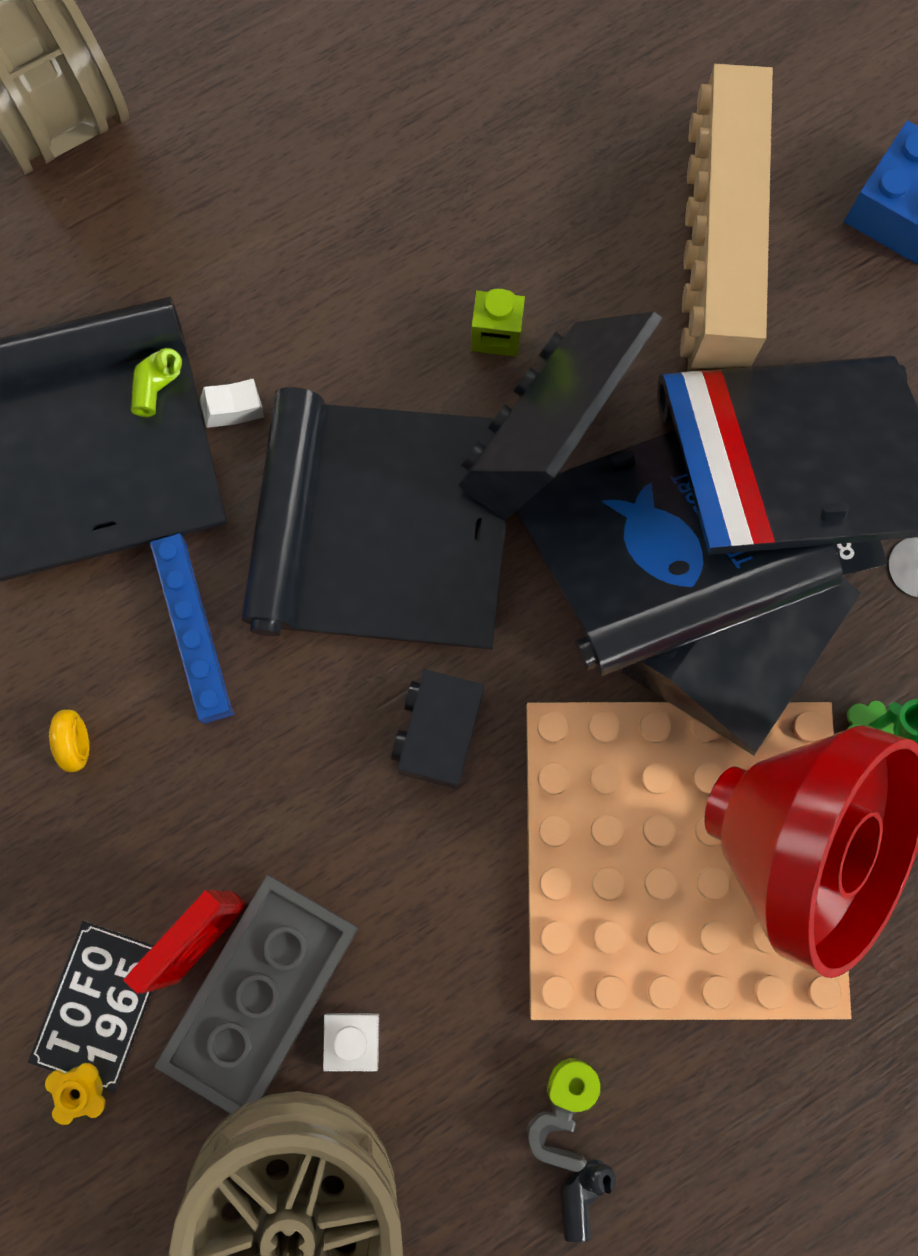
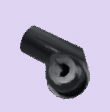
M588 1160L583 1169L579 1172H573L561 1187L564 1240L567 1242H584L591 1239L589 1207L604 1192L610 1194L615 1187V1172L609 1165L604 1164L600 1160Z

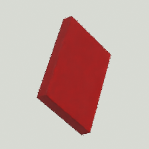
M205 890L126 975L123 981L137 994L178 984L247 909V903L235 891Z

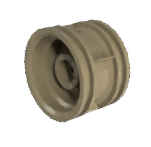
M0 0V139L19 169L26 175L34 171L29 162L30 160L39 156L47 164L54 160L55 157L96 135H101L108 131L107 119L112 117L118 124L129 120V112L118 83L74 0Z
M300 1091L277 1093L243 1105L222 1120L204 1142L188 1178L185 1195L175 1219L169 1256H403L401 1222L397 1205L394 1171L384 1144L371 1125L353 1109L325 1095ZM277 1159L284 1160L289 1166V1170L280 1171L273 1175L268 1174L266 1170L267 1165ZM330 1175L337 1176L342 1179L344 1188L337 1194H330L322 1183L324 1178ZM230 1201L242 1216L235 1220L226 1218L222 1213L224 1205ZM280 1230L287 1235L282 1240L278 1238ZM295 1231L299 1232V1239L297 1240L291 1236ZM356 1242L354 1250L349 1253H343L336 1249L337 1247Z

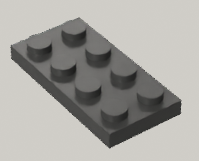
M266 875L154 1067L230 1114L243 1105L262 1098L359 927L271 875Z

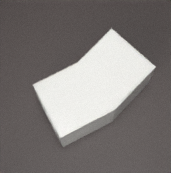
M254 379L229 385L203 388L200 404L206 428L236 425L264 418Z

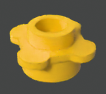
M83 1063L67 1073L55 1070L45 1081V1087L47 1091L52 1093L55 1105L52 1117L58 1124L68 1125L74 1118L84 1115L96 1118L105 1108V1099L101 1096L103 1091L102 1081L97 1068L90 1063ZM73 1089L79 1091V1098L75 1099L71 1096Z

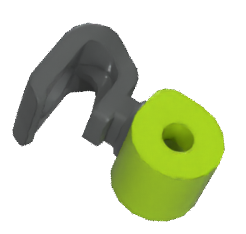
M567 1058L554 1066L549 1077L547 1094L551 1100V1105L554 1107L553 1112L542 1111L537 1113L527 1125L526 1136L530 1149L537 1159L544 1163L579 1172L587 1163L583 1154L545 1144L546 1136L552 1131L567 1130L574 1132L576 1122L572 1119L573 1114L591 1108L600 1095V1081L592 1067L580 1059Z

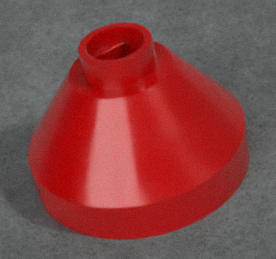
M855 726L757 762L749 770L732 766L725 770L714 784L706 804L704 816L705 829L710 836L721 840L723 854L772 948L779 956L821 976L834 978L852 969L865 956L883 931L903 892L918 850V743L870 726Z

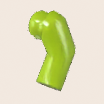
M171 348L161 349L136 366L133 374L131 412L133 414L143 417L155 415L157 392L173 381L180 373L182 358L177 351Z

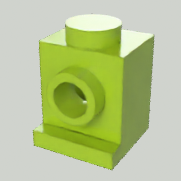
M492 289L488 292L476 290L471 330V351L518 357L525 296L514 295V293L505 289ZM483 332L510 335V339L483 336Z

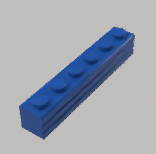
M180 533L152 541L150 545L198 720L206 724L234 715L233 708L231 707L187 550V543Z

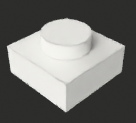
M326 1013L324 1015L323 1071H378L379 1013Z

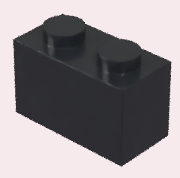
M426 669L423 671L421 683L411 681L404 710L412 712L408 731L398 730L391 755V760L399 761L397 770L400 775L459 789L483 696L484 684Z

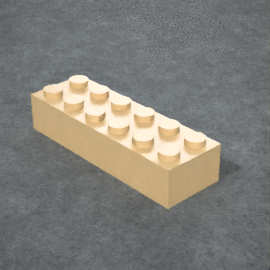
M714 64L709 83L700 85L697 113H692L688 140L689 142L696 143L695 155L691 154L688 162L687 184H694V197H689L687 201L685 225L693 227L692 240H687L684 251V269L691 270L690 284L686 283L684 286L682 297V312L690 314L689 328H683L680 344V356L688 357L687 372L751 367L766 340L773 67Z

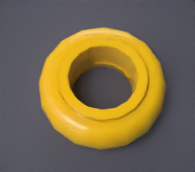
M58 711L52 718L49 729L52 755L63 771H80L86 765L89 756V738L86 726L76 711Z

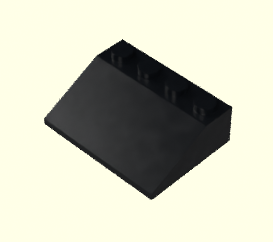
M653 311L578 321L572 325L564 336L555 332L538 355L545 360L538 372L530 367L514 388L513 392L520 397L512 409L504 404L487 428L494 434L486 446L478 441L460 466L466 469L467 473L458 486L506 521L555 478L662 317Z
M843 577L842 583L837 587L623 668L622 673L754 756L861 593Z

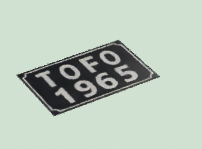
M82 921L28 1063L50 1071L61 1070L64 1073L79 1067L83 1063H90L99 1072L103 1090L115 1093L152 991L137 994L123 979L154 945Z

